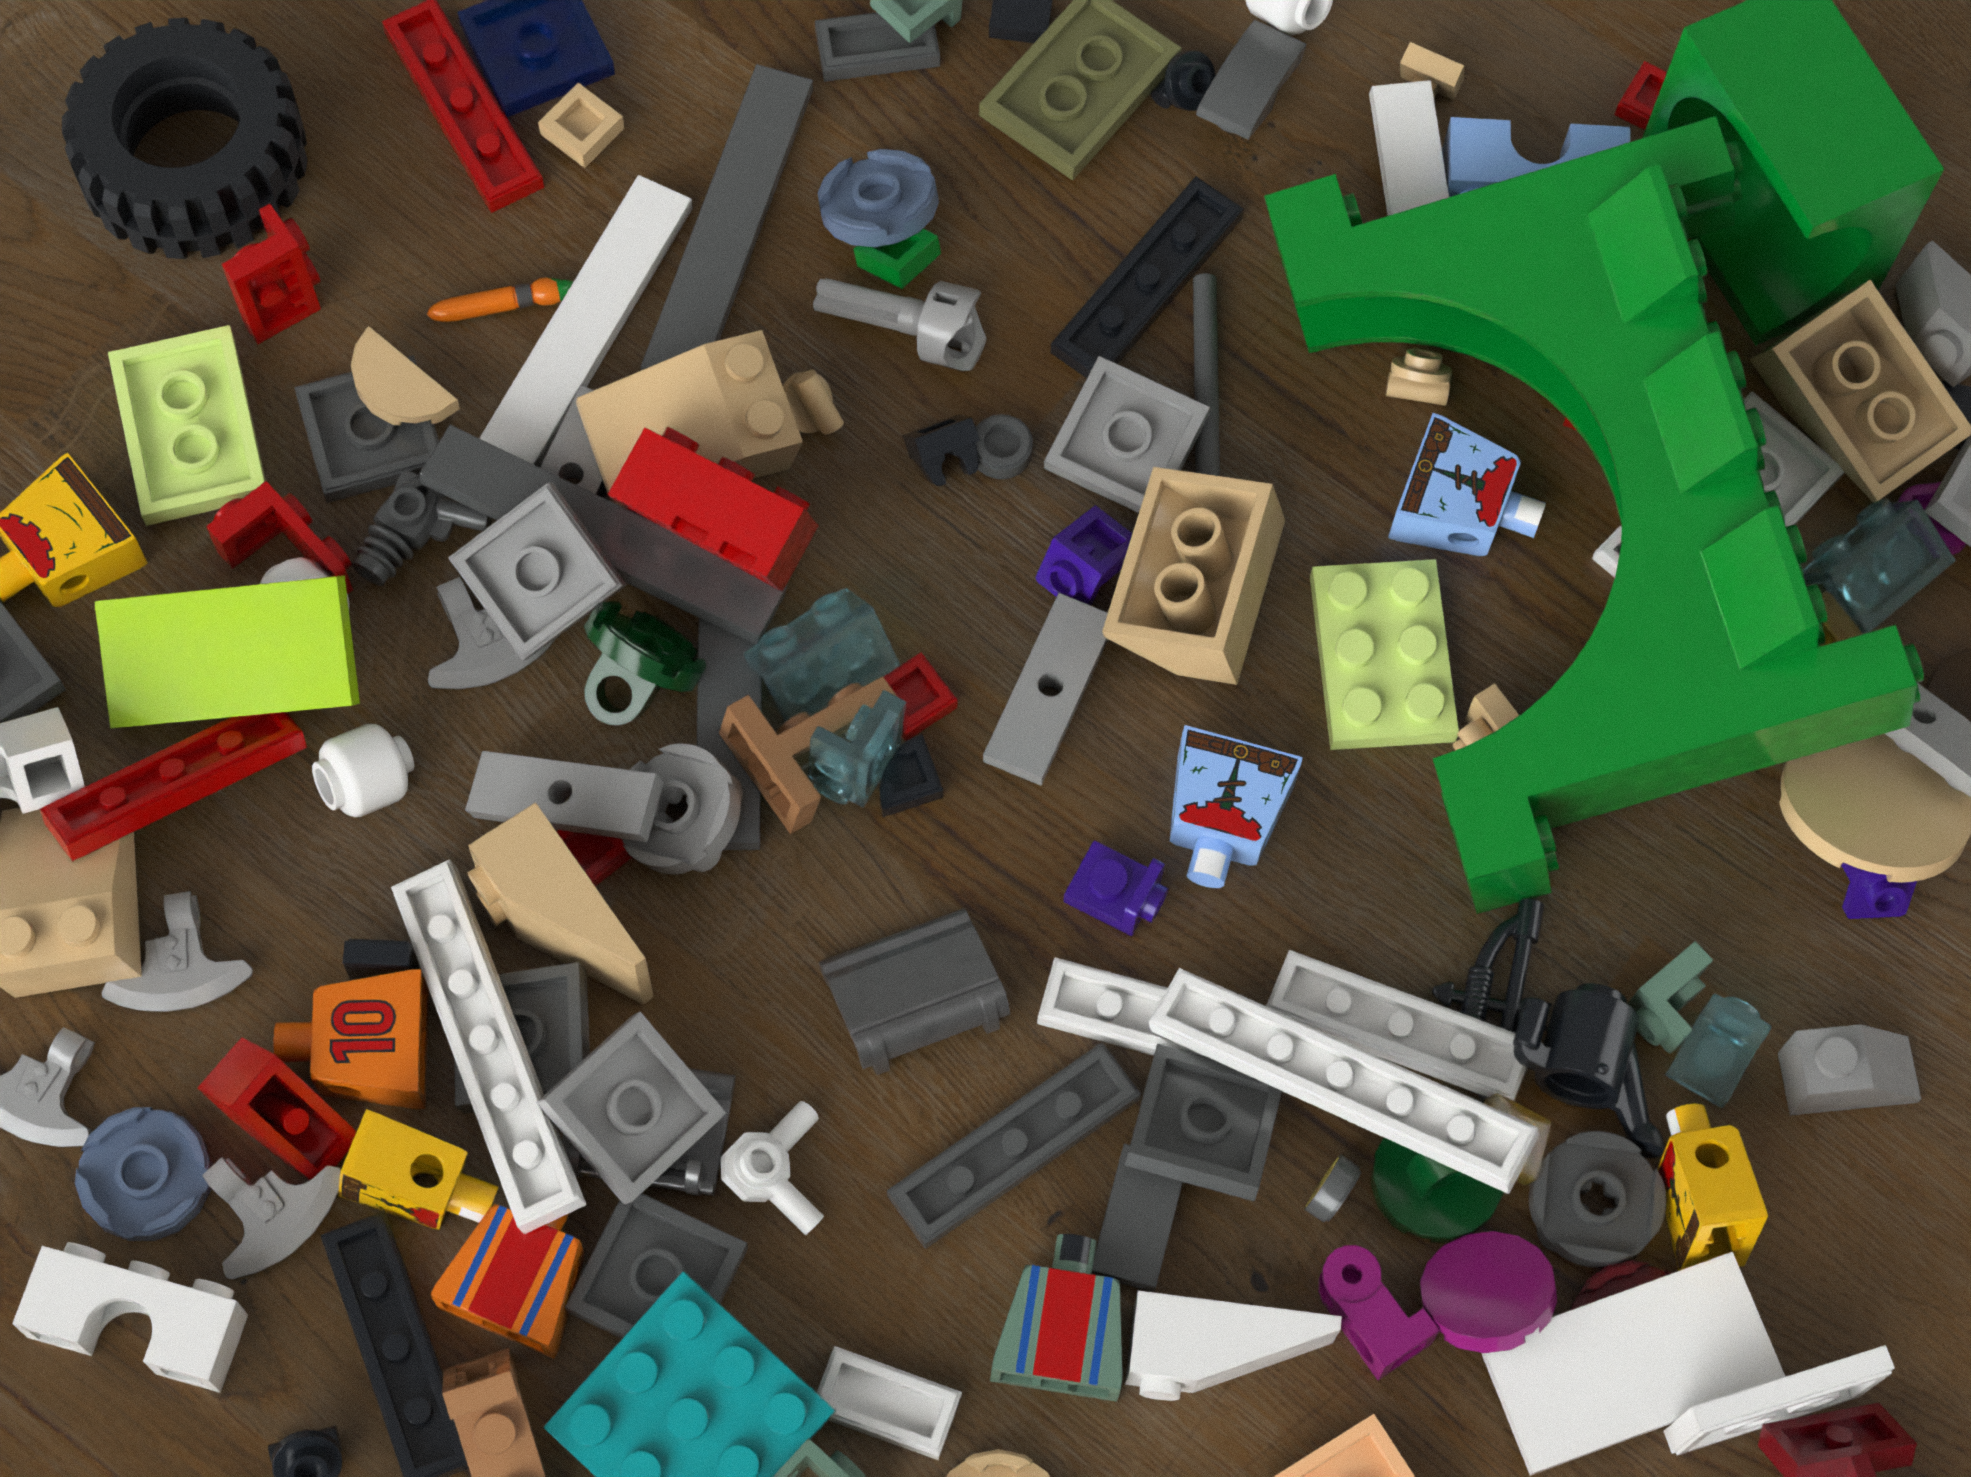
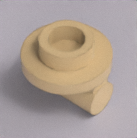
M1418 348L1407 349L1405 356L1392 359L1385 396L1446 406L1452 369L1442 363L1443 356L1437 352Z
M815 370L794 373L785 381L783 389L799 433L821 431L822 434L826 435L842 427L844 421L833 403L831 389L827 381L817 374Z

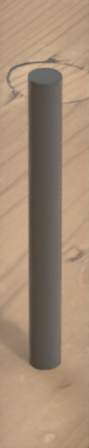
M1203 273L1193 277L1194 400L1209 406L1210 413L1195 442V473L1220 476L1217 277L1213 274Z

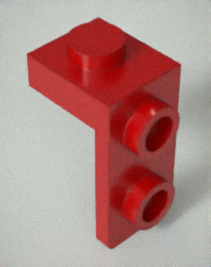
M267 481L243 499L236 498L227 502L216 513L214 520L206 526L217 553L232 569L280 532H283L306 558L315 560L331 577L345 575L347 594L353 591L346 569L352 566V563L344 550L330 536L321 541L308 527L313 521L298 499L291 493L282 498Z

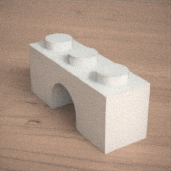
M58 707L0 723V798L16 801L24 814L38 810L85 787L72 737Z
M67 1242L64 1251L45 1246L41 1247L12 1323L27 1338L92 1356L103 1328L112 1319L130 1312L143 1313L150 1317L152 1323V1336L143 1362L156 1375L221 1393L248 1314L241 1305L232 1299L234 1290L204 1279H195L192 1288L169 1282L170 1273L145 1262L133 1260L130 1262L128 1270L105 1264L106 1255L104 1253L77 1243Z

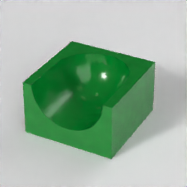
M1746 0L1684 27L1642 138L1714 116L1718 120L1723 137L1732 135L1735 137L1743 163V172L1737 173L1743 198L1734 202V225L1691 239H1698L1708 272L1755 346L1796 328L1838 297L1868 280H1871L1879 291L1941 177L1944 168L1832 0Z

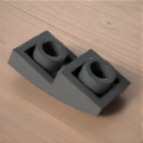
M1254 19L1219 69L1201 100L1196 115L1216 124L1226 132L1235 133L1249 140L1272 111L1278 91L1301 63L1307 44Z

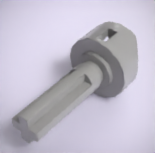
M827 278L820 279L817 283V296L813 301L814 311L917 336V352L920 360L960 371H970L975 367L984 349L987 337L975 307L981 295L978 289L939 281L929 292L926 301ZM948 346L961 349V352L953 350Z

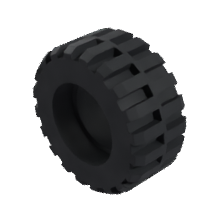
M188 18L168 19V25L153 28L152 22L135 27V35L125 40L118 35L105 44L103 47L106 53L100 59L93 55L79 71L83 83L75 81L70 86L65 99L68 110L62 116V134L67 144L65 146L66 154L84 198L94 216L102 219L106 230L117 239L126 240L129 237L133 248L148 254H154L157 247L163 248L166 258L187 259L188 252L200 251L202 257L206 258L221 255L219 248L228 244L235 243L238 249L254 241L252 232L259 227L266 231L259 212L260 208L271 204L281 218L279 206L282 205L288 208L293 204L300 191L297 180L304 177L306 173L308 159L304 148L307 145V139L288 76L285 72L281 71L278 59L268 48L257 47L254 37L240 29L233 28L230 34H228L221 22L202 19L200 25H190ZM191 110H208L224 114L239 122L235 134L226 146L214 156L200 163L186 167L166 168L145 163L134 157L135 151L144 135L154 125L174 114Z

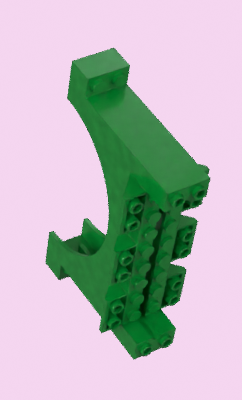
M1716 116L1366 223H1362L1354 193L1342 196L1336 174L1264 195L1276 244L1309 353L1338 346L1371 342L1411 343L1435 346L1463 353L1492 364L1522 380L1544 396L1572 423L1589 445L1603 469L1615 498L1622 526L1621 548L1616 576L1605 609L1590 639L1573 664L1554 686L1524 713L1497 731L1466 747L1432 758L1442 789L1443 803L1477 914L1518 903L1521 899H1532L1552 893L1549 872L1559 870L1555 854L1557 850L1551 832L1552 828L1909 727L1913 705L1920 702L1917 683L1924 681L1922 664L1914 644H1902L1896 625L1820 646L1825 644L1822 623L1828 621L1827 612L1818 585L1815 583L1806 586L1801 563L1807 562V556L1800 531L1796 524L1785 526L1783 511L1775 490L1764 492L1760 471L1765 470V462L1761 446L1766 445L1764 428L1757 409L1754 407L1746 410L1741 389L1746 388V379L1736 350L1726 353L1724 340L1717 321L1707 323L1702 303L1707 302L1706 289L1702 276L1707 275L1706 262L1698 239L1688 240L1733 226L1734 202L1743 198L1737 174L1743 172L1739 147L1733 135L1723 137Z

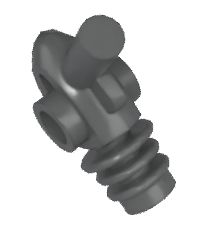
M403 471L398 478L394 492L376 512L373 518L376 525L368 527L370 536L364 538L365 547L357 548L358 556L353 561L352 567L369 582L383 586L388 578L396 576L395 568L402 567L403 560L413 559V551L411 549L421 550L430 537L436 541L444 542L449 538L454 525L484 531L491 526L492 518L460 502L446 498L445 495L420 484L419 475Z

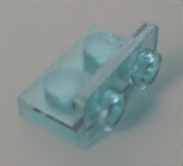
M1882 499L1869 505L1856 516L1857 526L1846 535L1834 536L1820 544L1812 552L1815 560L1803 569L1805 584L1823 583L1855 634L1872 631L1956 561L1918 500L1890 503L1889 499Z
M848 588L822 596L814 602L809 611L785 626H779L766 632L760 638L758 644L743 654L748 665L763 677L785 722L801 712H808L812 716L827 708L831 698L846 686L859 682L864 687L900 666L874 608Z
M883 690L873 708L863 704L851 722L846 734V739L851 742L817 726L810 740L808 777L815 782L814 787L819 793L839 804H847L848 801H851L862 808L865 807L881 780L886 766L901 746L906 701Z

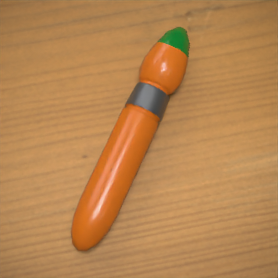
M545 277L537 279L532 284H519L513 287L507 286L455 296L432 305L427 315L434 321L453 322L512 311L517 308L521 309L532 306L535 303L542 306L554 305L564 299L573 281Z

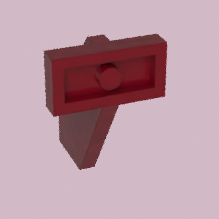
M1880 1403L1762 1424L1758 1447L1784 1477H1877L1875 1472L1911 1466L1917 1446L1915 1440Z

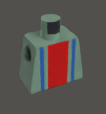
M1059 1234L1056 1238L1052 1268L1025 1265L993 1357L990 1382L1117 1402L1122 1386L1119 1280L1111 1277L1092 1275L1097 1244L1094 1239L1076 1234Z

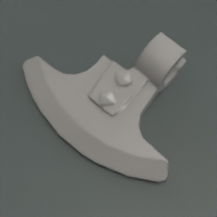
M460 577L455 578L436 588L439 592L437 595L455 630L459 641V648L453 658L430 669L428 684L432 688L458 690L496 683L518 673L538 659L556 639L529 659L522 660L485 609L480 611L474 609Z
M191 891L164 895V911L169 934L166 937L145 941L146 955L141 967L142 977L106 982L102 990V997L119 1006L140 1011L170 1012L195 1008L233 991L252 976L253 969L244 960L222 962L209 960L204 954L199 931L201 918L197 896H191Z
M63 1027L49 1048L46 1062L42 1063L22 1054L12 1070L0 1075V1128L34 1143L56 1147L83 1146L89 1134L92 1133V1129L68 1115L64 1107V1096L74 1075L82 1069L89 1059L95 1042Z
M221 1157L202 1175L203 1178L231 1206L244 1226L242 1243L222 1263L226 1278L236 1279L258 1273L291 1255L311 1237L329 1213L337 1197L341 1168L327 1165L313 1179L298 1185L288 1183L276 1171L271 1170L252 1185L245 1173L230 1158L225 1160Z

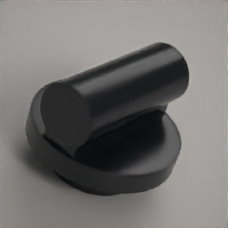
M1183 51L1178 53L1169 63L1163 80L1151 92L1152 99L1156 104L1165 109L1174 105L1181 110H1197L1216 76L1212 62L1205 54L1199 51Z
M336 1425L317 1431H298L288 1435L280 1442L268 1445L274 1477H338L341 1471V1452H343Z

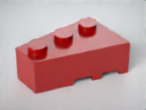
M644 427L608 495L624 507L783 592L819 527L807 512L810 504L779 486L776 487L773 493L753 483L752 480L755 474L728 458L722 456L718 464L698 455L696 452L700 444L670 427H666L662 436Z

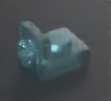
M1713 994L1700 1011L1691 1027L1692 1033L1682 1043L1665 1076L1723 1108L1732 1096L1758 1047L1766 1039L1772 1027L1760 1019L1759 1012L1749 1003L1739 998H1723L1720 995Z

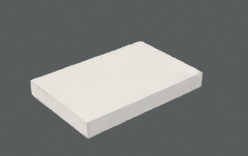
M1884 1345L1692 1406L1663 1432L1671 1453H1676L1678 1456L1762 1428V1424L1797 1418L1859 1398L1891 1375V1371L1895 1367L1887 1347Z

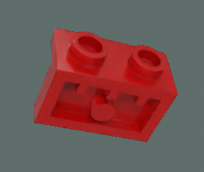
M271 204L259 209L269 238L260 243H253L243 247L233 258L221 264L245 327L257 345L321 310L313 287L320 283L321 279L306 252L310 251L309 244L294 219L289 218L283 222Z

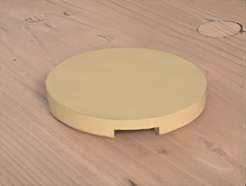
M1885 733L1786 761L1783 768L1780 786L1782 796L1779 804L1786 822L1799 840L1811 851L1839 869L1844 862L1865 871L1886 875L1888 882L1902 883L1924 880L1934 877L1951 867L1962 854L1971 835V797L1951 787L1944 777L1913 754L1900 749L1894 740Z

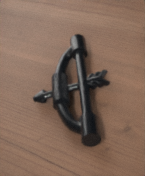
M1521 899L1517 914L1494 929L1479 952L1474 966L1469 968L1465 991L1456 990L1454 983L1448 981L1436 985L1432 989L1434 997L1445 1007L1450 1006L1452 1001L1463 1003L1460 1013L1484 1022L1487 1009L1502 1012L1500 1028L1515 1033L1524 1001L1527 999L1524 998L1522 1000L1531 949L1532 944H1536L1539 939L1545 905L1538 900ZM1512 936L1516 940V946L1504 1001L1490 997L1494 972L1491 969L1506 940ZM1478 1094L1482 1103L1506 1113L1507 1104Z

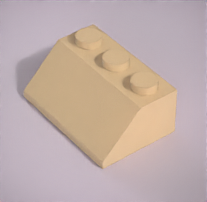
M1153 467L1102 630L1104 637L1176 675L1237 685L1285 523L1273 484Z

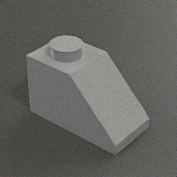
M1932 240L1925 245L1895 286L1905 331L1930 367L1954 388L1971 375V275Z
M1862 1024L1795 1031L1778 1052L1790 1115L1918 1103L1921 1100L1908 1036Z

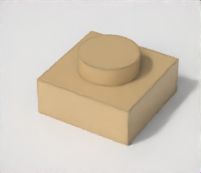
M577 83L538 122L540 135L584 168L625 129L623 116L580 83Z

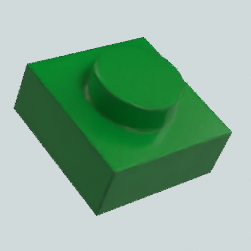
M925 229L899 243L879 247L856 246L853 249L857 267L900 289H903L941 254L938 235Z

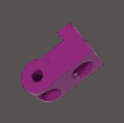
M1345 1245L1335 1249L1327 1257L1318 1280L1320 1298L1331 1315L1342 1316V1331L1377 1381L1433 1344L1439 1332L1436 1324L1424 1308L1409 1318L1406 1316L1386 1286L1381 1282V1267L1376 1257L1370 1251L1357 1245Z

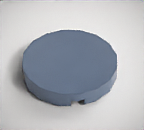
M888 149L867 152L868 159L860 160L854 164L852 157L838 163L824 177L817 193L823 225L835 238L854 246L879 247L899 243L919 233L933 219L939 204L935 178L931 175L930 167L923 159L905 151Z
M133 1107L108 1117L89 1134L81 1149L83 1154L79 1160V1168L76 1167L75 1186L82 1207L104 1231L127 1241H156L179 1232L200 1213L211 1191V1187L202 1176L213 1166L203 1137L183 1116L171 1111L153 1110L152 1107Z

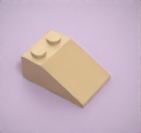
M1871 280L1847 291L1750 359L1783 409L1842 468L1844 473L1873 503L1879 501L1971 435L1970 423Z
M762 330L703 344L577 397L576 405L607 493L610 491L644 427L661 436L666 427H670L700 444L696 452L698 455L718 464L722 456L754 473V478L790 469L803 443ZM609 496V499H610L611 502H613V503H615V504H617V505H619V506H621V507H623V508H625V509L631 511L630 509H628V508L624 507L623 505L617 503L613 498H611V497Z
M536 802L468 845L475 868L468 872V876L478 891L475 893L479 904L495 926L506 921L517 939L565 964L579 962L587 970L589 977L643 1005L654 998L646 958Z
M21 808L2 810L0 820V987L14 998L142 977L134 832L72 862L46 827L40 809L24 814Z

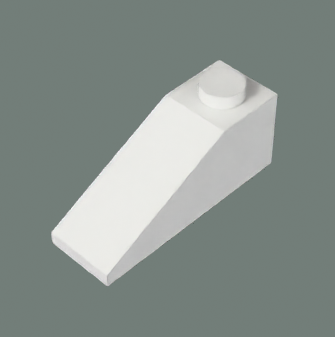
M1138 1291L1133 1308L1125 1385L1140 1386L1139 1394L1146 1398L1167 1401L1179 1400L1181 1392L1194 1393L1332 1344L1341 1330L1342 1316Z

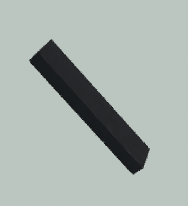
M1195 176L1052 341L1050 353L1085 378H1088L1098 356L1118 364L1242 220L1244 208Z
M386 1212L377 1213L320 1235L403 1477H449L469 1469L454 1419L450 1420L443 1398V1372Z

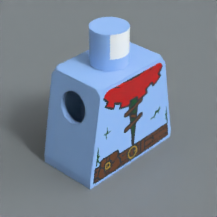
M1432 413L1398 505L1388 538L1399 542L1463 554L1486 556L1498 526L1534 538L1546 503L1511 491L1521 464V460L1516 454L1442 415Z
M1184 726L1177 756L1170 842L1176 846L1193 850L1187 872L1189 880L1201 886L1221 888L1225 884L1231 861L1249 866L1257 865L1294 789L1303 757L1191 726Z

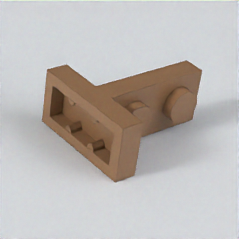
M883 676L864 687L859 682L852 683L835 694L829 701L827 708L812 716L808 712H801L787 720L780 726L777 732L773 730L754 701L747 695L727 706L719 734L787 831L792 834L812 822L821 799V795L803 770L885 724L897 695Z
M506 1348L443 1369V1398L450 1420L454 1419L471 1477H546L518 1386L517 1372L510 1349Z

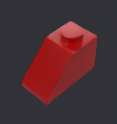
M243 1037L239 1039L197 1087L242 1130L307 1181L313 1179L327 1165L335 1167L349 1151L357 1132L275 1054Z

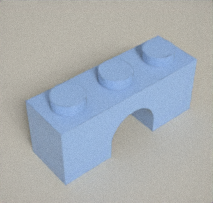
M1451 117L1442 147L1449 197L1629 143L1630 127L1570 124L1560 152V159L1552 163L1538 164L1524 159L1514 149L1511 142V120Z

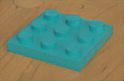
M682 1271L543 1428L596 1477H773L808 1438L811 1440L837 1410L692 1277Z

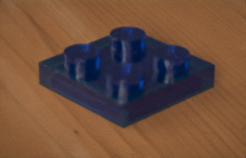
M487 0L457 12L459 24L506 117L565 95L577 83L585 87L615 75L614 62L582 0Z

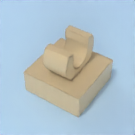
M1410 42L1400 62V77L1410 82L1431 80L1434 99L1438 93L1454 100L1464 81V65Z
M1495 683L1474 696L1465 718L1468 725L1458 732L1457 735L1460 739L1453 743L1455 750L1484 738L1519 716Z

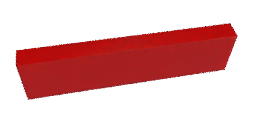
M426 0L383 20L384 33L489 211L493 213L543 189L542 175L437 0Z
M287 712L230 717L40 808L46 827L73 862L307 748L304 734Z

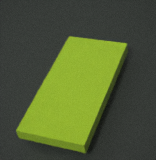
M345 575L94 601L110 729L360 704Z

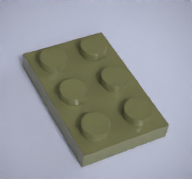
M1073 0L979 103V116L1073 181L1163 80L1169 63L1181 52L1182 47L1112 0Z

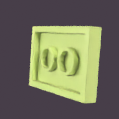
M230 325L108 352L140 512L146 526L218 510L233 499H243L266 481L235 338Z
M1436 559L1312 567L1310 583L1330 750L1456 742L1459 728Z

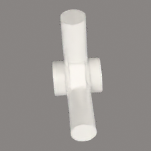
M799 1101L769 1134L745 1132L720 1157L721 1180L743 1202H766L769 1199L801 1232L807 1235L822 1220L824 1215L788 1181L790 1178V1162L787 1152L818 1121L819 1117L809 1104Z

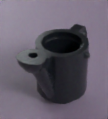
M1595 983L1581 984L1576 987V990H1567L1558 994L1544 1044L1541 1042L1550 1006L1542 999L1527 998L1524 1001L1513 1039V1051L1516 1060L1521 1065L1535 1071V1083L1540 1090L1568 1105L1588 1109L1610 1108L1614 1110L1626 1133V1139L1642 1150L1641 1156L1647 1159L1662 1156L1665 1150V1143L1659 1129L1650 1122L1635 1043L1639 1016L1627 1004L1625 996L1611 987Z

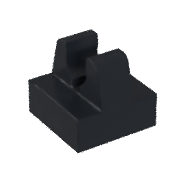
M958 414L902 435L910 459L916 462L927 480L933 485L942 486L946 484L941 468L945 460L944 454L946 453L958 458L964 474L971 475L978 470L976 442L980 441L972 417Z

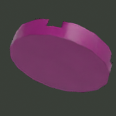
M1495 1231L1467 1234L1443 1245L1427 1262L1420 1280L1423 1308L1436 1324L1439 1331L1444 1334V1340L1459 1349L1479 1353L1508 1351L1526 1343L1525 1336L1533 1333L1538 1327L1540 1333L1550 1323L1557 1304L1553 1268L1542 1251L1519 1236Z

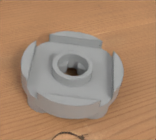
M670 744L658 749L664 754L654 757L647 764L640 760L630 769L633 771L655 773L664 781L648 842L622 839L626 845H623V847L634 859L659 873L675 875L691 870L705 872L712 869L718 863L722 850L727 846L736 830L743 796L742 784L730 773L723 762L707 750L691 744ZM687 795L686 803L688 808L686 813L678 821L673 822V818L665 813L669 803L678 804L682 796Z

